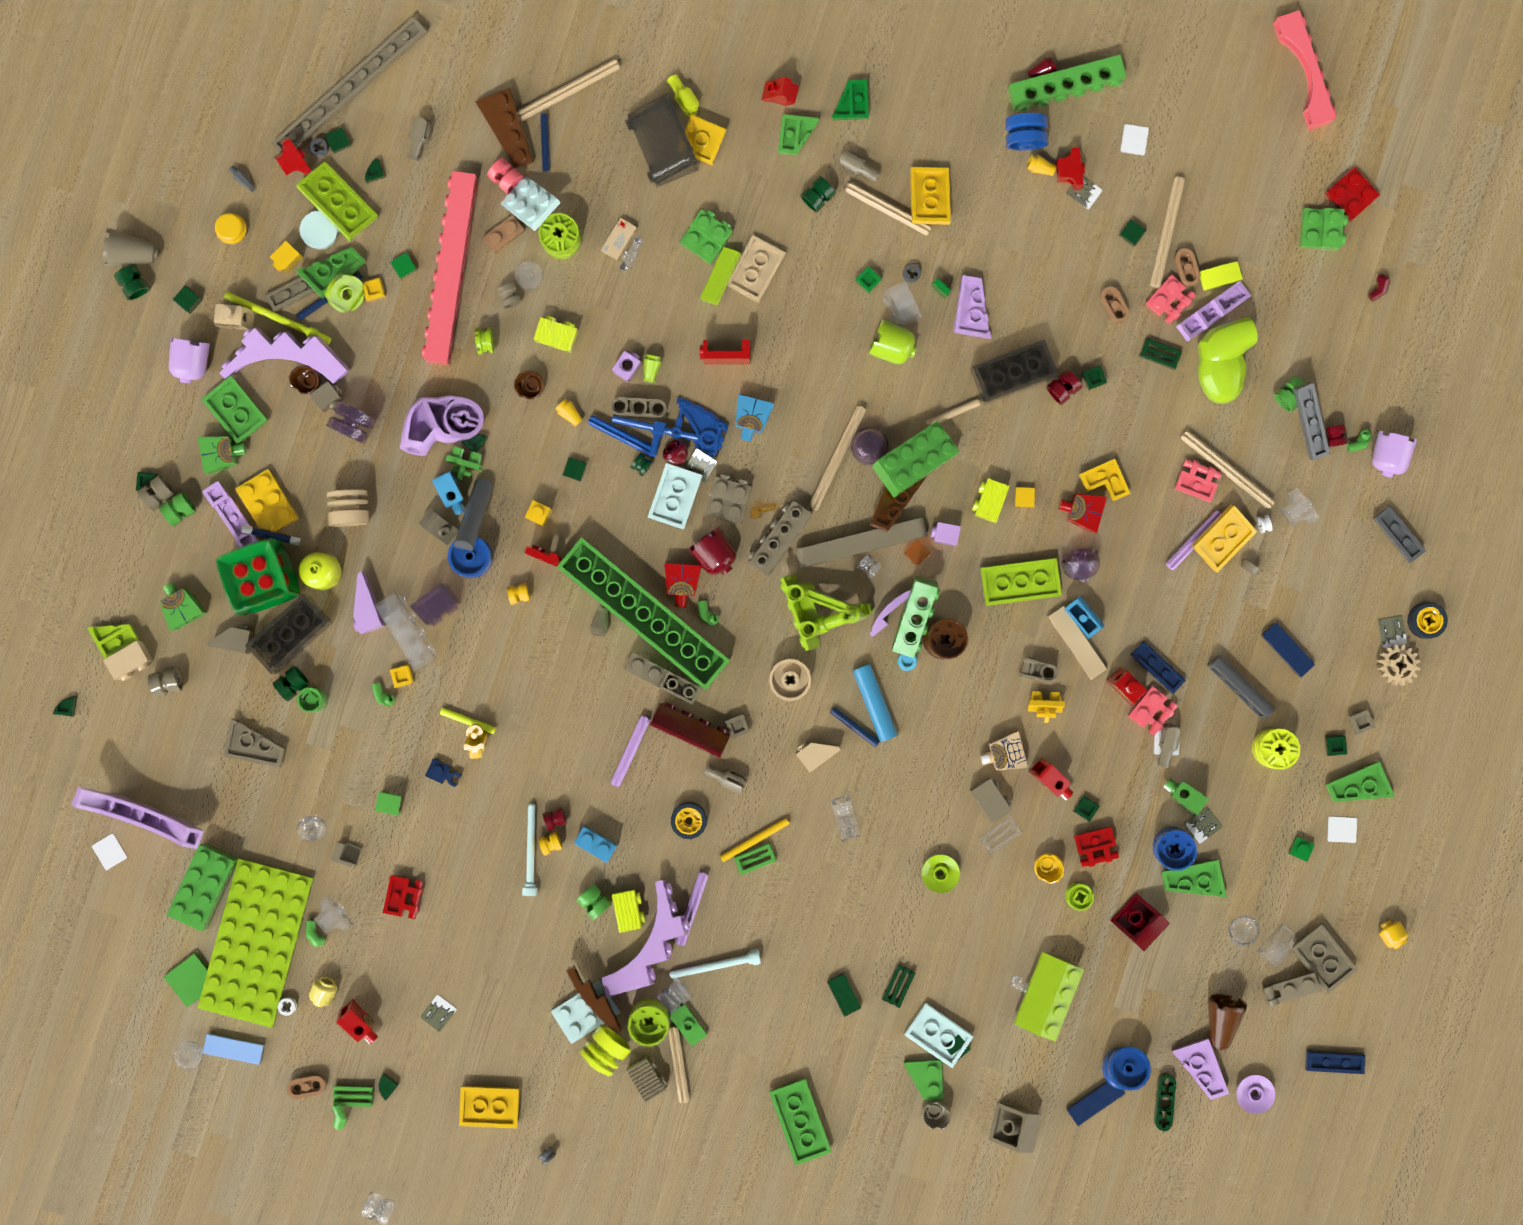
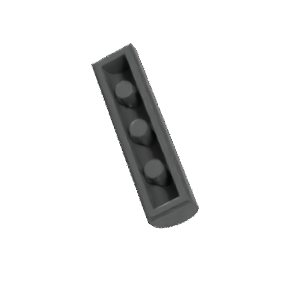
M481 478L475 480L454 547L470 551L474 550L493 492V484L490 481Z
M1220 654L1207 665L1261 719L1268 718L1274 712L1275 707Z

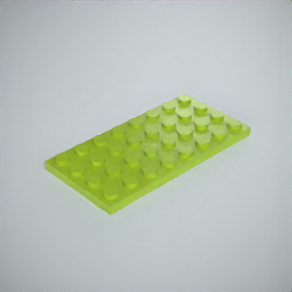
M242 858L238 859L198 1009L271 1028L274 1027L278 1013V1004L284 991L314 877Z

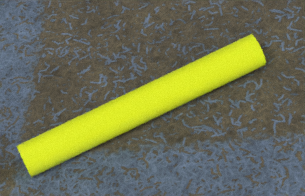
M444 707L440 711V715L464 724H478L483 728V731L494 734L496 731V727Z

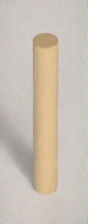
M978 398L926 420L925 424L929 427L936 421L939 423L980 406Z

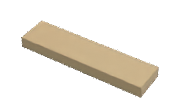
M1064 606L1048 616V619L1090 680L1107 670L1075 621L1072 620L1070 614H1067Z

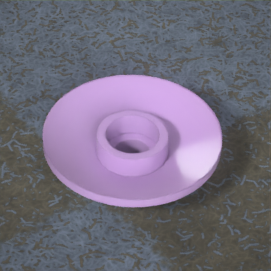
M1250 1075L1239 1083L1236 1090V1098L1239 1105L1245 1111L1252 1114H1261L1273 1105L1275 1089L1267 1078L1261 1075ZM1252 1090H1257L1255 1096H1251Z

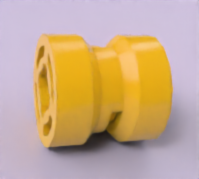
M526 582L520 583L519 586H507L511 605L517 604L518 601H530Z
M556 831L550 833L547 837L542 836L538 838L539 846L544 856L550 854L553 850L563 849L560 837Z

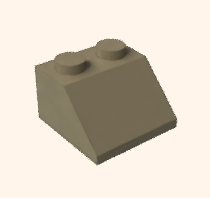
M997 1103L989 1141L1018 1153H1033L1041 1114L1026 1108Z

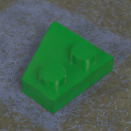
M867 79L848 80L832 115V121L869 119Z

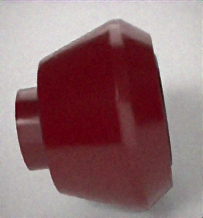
M681 440L670 442L663 450L664 460L674 465H680L687 459V449L685 443Z

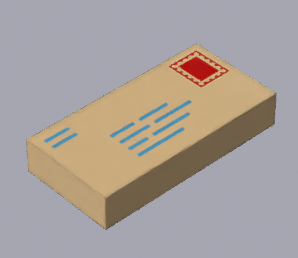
M620 218L602 247L601 252L618 261L637 227Z

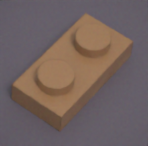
M511 215L482 238L495 254L525 232L517 219Z

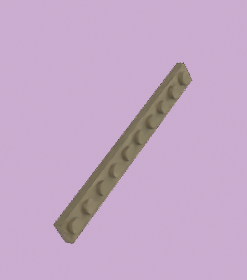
M413 16L272 142L274 147L281 152V140L285 137L291 140L295 148L300 147L427 33L424 27Z

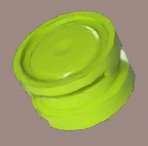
M487 327V331L475 328V334H477L475 343L476 347L479 348L477 350L478 355H483L488 350H490L491 354L494 353V339L491 327Z
M1076 882L1069 885L1066 889L1065 900L1073 909L1084 911L1093 904L1094 893L1086 884Z

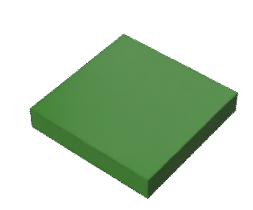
M194 953L164 976V978L185 1006L189 1007L201 996L208 968L197 953Z

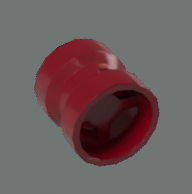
M1345 425L1326 428V434L1330 437L1328 440L1329 447L1348 444V439L1344 436L1346 431Z
M561 806L555 808L552 813L549 811L542 813L545 825L549 831L554 830L556 825L564 826L567 824Z

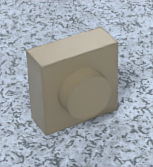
M1367 709L1348 716L1356 735L1375 728Z
M743 714L725 721L732 739L750 732Z

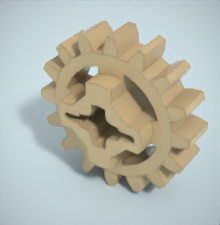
M1396 644L1392 645V649L1386 647V653H1380L1382 660H1377V662L1381 666L1377 670H1382L1383 672L1380 674V677H1387L1386 683L1392 681L1394 686H1397L1398 683L1400 686H1404L1405 681L1412 683L1411 677H1418L1415 671L1421 669L1416 667L1420 660H1415L1418 654H1411V647L1405 649V645H1400L1398 648ZM1394 654V657L1389 660V657ZM1397 662L1401 664V668L1396 666ZM1409 671L1404 677H1401L1404 672Z

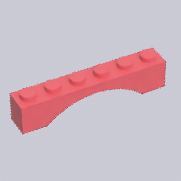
M1300 10L1280 16L1273 23L1278 39L1295 53L1305 70L1308 81V97L1303 111L1308 129L1312 130L1331 124L1336 119V110L1331 105L1329 99L1330 92L1325 87L1323 81V71L1319 70L1317 64L1318 56L1315 51L1313 52L1311 46L1312 38L1309 33L1307 34L1305 28V17L1301 16Z

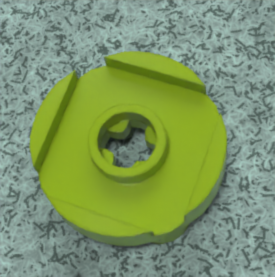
M339 273L329 283L325 291V297L328 303L337 311L342 313L349 310L353 311L363 302L364 286L354 275ZM346 289H348V290H347V292L349 293L348 296H345V295H344V296L342 297L343 291L346 290Z

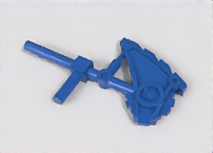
M679 397L676 404H679L680 412L676 418L674 428L666 427V423L658 421L652 424L617 415L612 417V422L652 431L653 439L649 456L652 457L657 456L660 439L664 434L671 435L675 439L684 438L692 440L695 443L694 447L696 449H699L711 458L716 457L718 449L722 448V443L724 442L721 431L727 433L728 425L720 418L717 419L712 412L708 410L706 412L702 406L695 403L693 405L690 401ZM683 415L688 420L694 433L681 430Z

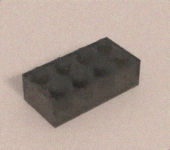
M1045 339L971 368V373L984 405L1045 383L1058 376Z
M301 594L245 646L270 674H277L333 622L308 594Z

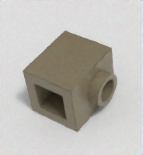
M329 381L310 394L323 412L337 408L341 404L340 401L343 400L340 395L343 392L336 383L333 385Z

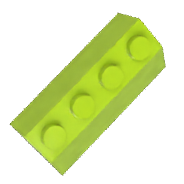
M1042 952L1013 1024L1056 1042L1084 969L1074 963Z

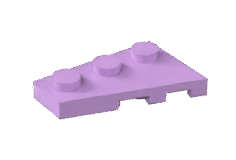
M961 276L953 333L991 339L981 278Z
M1209 1038L1172 1049L1174 1055L1181 1061L1210 1100L1229 1094Z

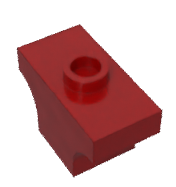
M787 77L766 81L761 100L783 106L793 105L796 102L799 85L792 83V79Z
M288 137L282 139V150L274 158L286 175L294 171H300L304 175L310 173L311 169L303 159L306 156L301 148H295Z
M1075 147L1071 149L1068 157L1057 159L1055 164L1057 183L1067 182L1074 190H1081L1084 185L1083 174H1085V164L1081 162L1080 147Z

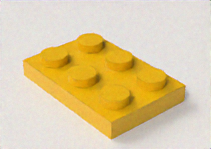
M911 167L912 224L949 225L951 222L949 168Z
M270 469L263 471L236 488L237 493L260 529L277 532L299 519Z
M1231 504L1191 546L1211 569L1218 573L1257 531L1241 512Z
M462 1085L459 1126L517 1128L520 1088Z

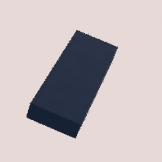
M1276 622L1261 635L1300 678L1315 666L1313 661Z
M1142 641L1130 654L1171 694H1174L1186 681L1145 641Z
M1306 1050L1305 1070L1365 1074L1366 1055Z
M1106 1081L1066 1110L1077 1126H1079L1126 1093L1124 1090L1112 1087Z

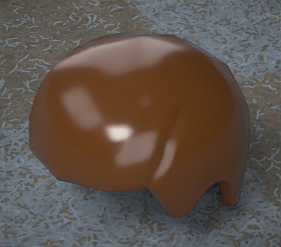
M308 365L297 366L289 375L291 388L296 389L300 394L313 393L319 388L321 383L318 371Z
M527 370L518 374L514 380V389L519 397L531 400L542 394L545 382L539 373Z

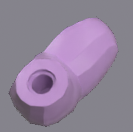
M462 396L420 397L409 407L399 447L407 453L425 456L436 441L454 443L471 439L482 429L484 421L483 411L478 404Z

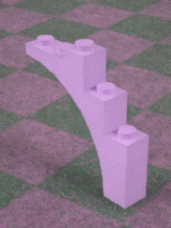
M251 327L243 334L245 338L241 341L246 348L244 346L235 353L237 356L232 361L230 359L222 365L223 370L220 374L225 379L254 362L278 358L308 365L322 373L332 383H337L351 369L320 336L308 337L303 342L305 345L303 347L290 332L278 333L273 338L275 341L273 342L260 327L254 329Z
M78 787L71 804L75 808L96 812L142 827L183 847L197 849L204 832L180 816L163 813L151 805L134 802L125 795L107 791L106 793Z
M667 880L655 882L658 897L657 915L648 942L628 965L616 973L602 978L606 997L655 984V972L650 965L672 959V947L670 943H667V940L688 934L690 929L687 918H684V915L676 917L677 906L675 902H672L671 894L673 891L671 884L667 883Z

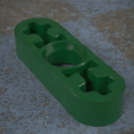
M1168 1073L1161 1074L1157 1079L1154 1124L1161 1131L1171 1129L1174 1117L1176 1080ZM1166 1078L1171 1082V1084L1167 1085V1091L1171 1092V1094L1161 1093V1091L1165 1092V1086L1162 1084V1081H1166ZM1163 1097L1170 1099L1168 1107L1160 1106V1100ZM1159 1110L1169 1112V1114L1165 1113V1119L1168 1123H1164V1126L1159 1123V1120L1163 1119V1113L1159 1112Z

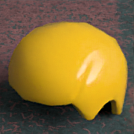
M1043 853L1035 860L1034 870L1039 879L1052 884L1058 882L1063 877V862L1057 855Z

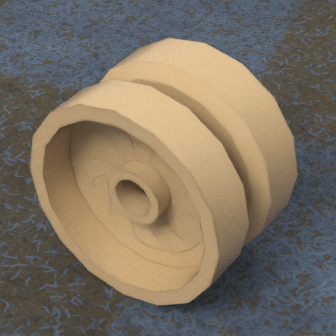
M786 659L773 667L770 672L769 683L771 690L777 697L786 701H794L807 694L811 686V675L809 669L802 662L795 659ZM792 676L794 679L793 683H787L786 678Z

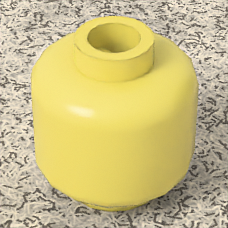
M321 977L313 982L309 998L315 1006L323 1007L332 1004L337 992L335 982L328 977Z

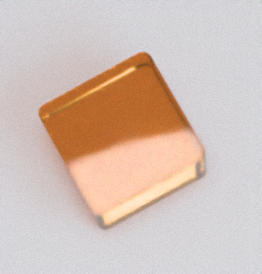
M919 540L915 541L904 552V555L916 567L931 554Z

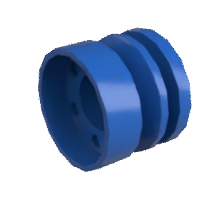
M1168 827L1162 829L1155 836L1153 852L1165 868L1172 871H1181L1194 863L1197 856V845L1195 840L1185 830L1178 827ZM1171 844H1172V845H1175V844H1176V847H1177L1178 849H1177L1176 851H1175V850H1172V851H1171V848H1170L1169 846H1170Z

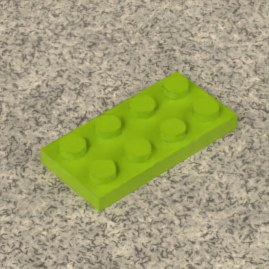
M323 162L296 184L299 191L349 242L378 219V215L326 162Z
M1057 558L980 568L985 606L1062 596Z

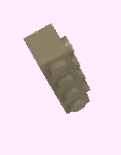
M795 501L785 505L781 511L784 513L781 519H775L770 526L773 529L769 535L765 533L759 542L762 545L758 551L754 549L748 557L750 559L749 565L766 577L769 576L812 516V513Z

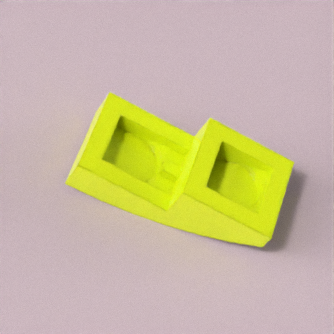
M1238 261L1200 271V280L1204 291L1243 280Z

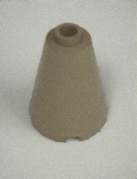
M111 228L106 229L109 237L104 239L103 260H107L104 263V267L153 263L154 259L157 260L158 248H155V244Z

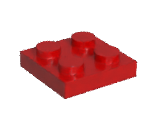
M1355 167L1325 193L1338 209H1344V214L1348 216L1350 222L1380 196Z

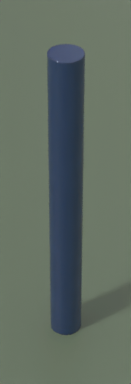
M360 272L354 274L359 280L363 279ZM327 298L318 299L296 314L299 320H303L328 303Z

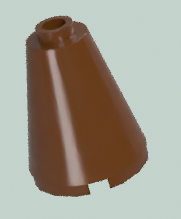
M1213 994L1211 998L1208 997L1210 1043L1214 1046V1049L1219 1051L1230 1048L1248 1006L1242 999L1238 998L1237 1001L1231 1000L1232 996L1225 994Z

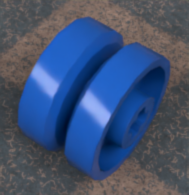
M1022 113L1006 118L1005 130L1010 133L1006 136V147L1018 151L1046 147L1049 144L1048 133L1044 130L1048 127V117L1040 113Z
M477 537L473 551L454 547L455 540L453 541L447 556L449 565L454 572L468 578L481 577L488 572L492 566L493 552L486 541ZM469 553L473 554V558L471 560L467 559V557H469Z
M1117 1047L1109 1051L1104 1057L1102 1072L1107 1083L1112 1087L1132 1091L1140 1089L1147 1083L1151 1074V1065L1146 1054L1141 1050L1133 1047Z

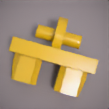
M1033 691L1027 706V712H1036V717H1043V722L1048 723L1049 718H1056V713H1062L1065 701H1062L1060 692H1051L1049 694V701L1043 700L1042 692Z
M473 724L467 729L464 749L469 750L471 759L482 758V751L485 749L488 735L480 725Z

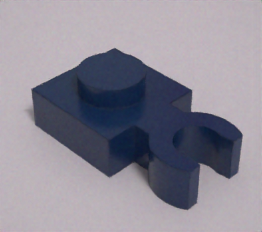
M433 758L425 776L441 784L447 780L449 785L457 787L458 784L454 783L452 778L453 776L461 778L462 774L459 772H449L452 766Z

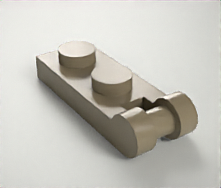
M1312 971L1262 987V990L1267 995L1268 1006L1272 1007L1279 1003L1319 992L1321 988L1315 972ZM1279 990L1281 995L1275 997L1274 991Z

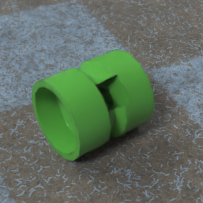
M1293 376L1285 384L1286 388L1282 387L1274 394L1277 403L1288 412L1295 410L1297 404L1293 388L1303 385L1305 382L1297 376Z
M182 491L173 496L172 501H166L159 506L161 514L173 527L182 522L183 517L188 518L196 512L195 506Z
M314 687L303 689L297 697L299 708L310 713L323 710L328 701L326 693L322 689Z
M595 883L576 899L582 908L587 909L586 913L592 920H595L612 905L606 896L600 895L601 890Z

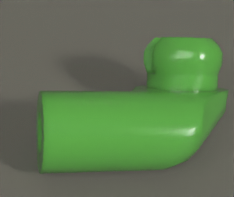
M1368 429L1362 430L1356 442L1346 444L1347 451L1354 452L1366 449L1372 439L1371 431Z
M707 600L698 601L700 619L708 625L713 626L717 624L719 617L708 610Z
M381 683L371 685L377 703L387 707L395 703L393 695L383 692Z
M337 1103L332 1106L335 1114L333 1127L336 1130H342L348 1118L341 1103Z

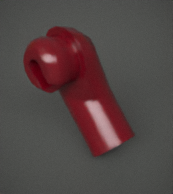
M1385 274L1377 276L1378 287L1368 294L1372 302L1388 292L1390 279Z

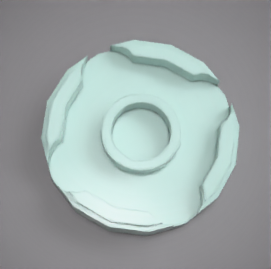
M320 211L309 213L301 221V238L311 248L318 250L327 249L336 241L339 230Z

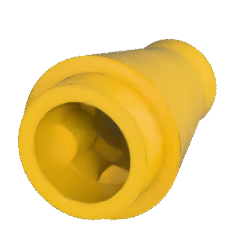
M1032 154L1026 169H1029L1032 173L1053 176L1056 165L1038 154Z
M564 399L555 408L558 411V415L574 426L583 420L571 400Z

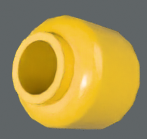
M1390 919L1381 925L1383 929L1379 932V936L1388 948L1394 947V949H1397L1408 942L1409 934L1400 921L1392 922Z

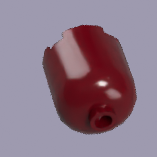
M719 527L710 531L699 539L697 544L688 548L702 568L710 575H718L720 573L725 575L733 569L731 565L736 560V552Z

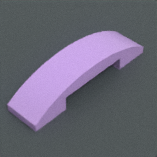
M219 481L202 491L211 506L216 509L240 548L260 541L256 535L241 532L243 525H251Z
M911 590L892 600L881 611L871 628V637L888 625L883 618L908 598Z

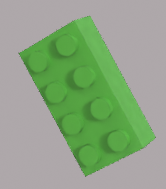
M936 421L877 460L872 468L893 498H895L953 459L960 451L940 423Z
M207 843L200 844L166 916L199 931L208 929L235 871L239 858Z

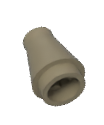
M598 607L590 625V634L605 637L606 633H608V609Z

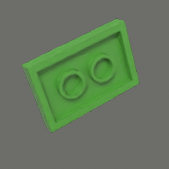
M233 376L228 377L201 399L237 444H241L269 421Z

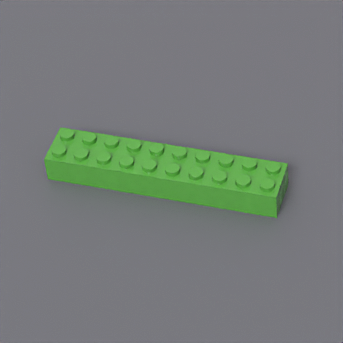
M582 537L557 566L558 569L703 689L707 690L730 662L726 656Z

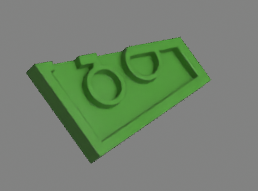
M351 247L331 255L330 258L324 261L314 262L312 266L297 269L296 272L323 299L325 298V291L329 283L337 274L352 275L366 262Z
M1379 761L1325 784L1332 802L1395 797Z
M1218 859L1192 864L1187 869L1181 871H1172L1170 869L1161 871L1166 891L1227 898Z

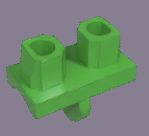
M454 446L450 456L447 455L446 461L460 466V468L454 466L452 468V472L458 473L457 479L462 480L464 476L471 477L472 472L466 470V468L482 472L481 454L471 451L469 461L462 459L465 450Z

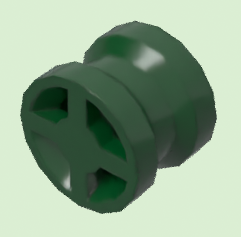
M640 453L630 468L637 470L639 475L643 477L652 466L653 461L647 460L645 455Z

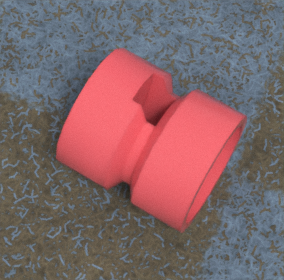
M502 157L492 165L487 173V177L494 183H499V187L506 194H509L524 176L516 168L511 169L512 165Z

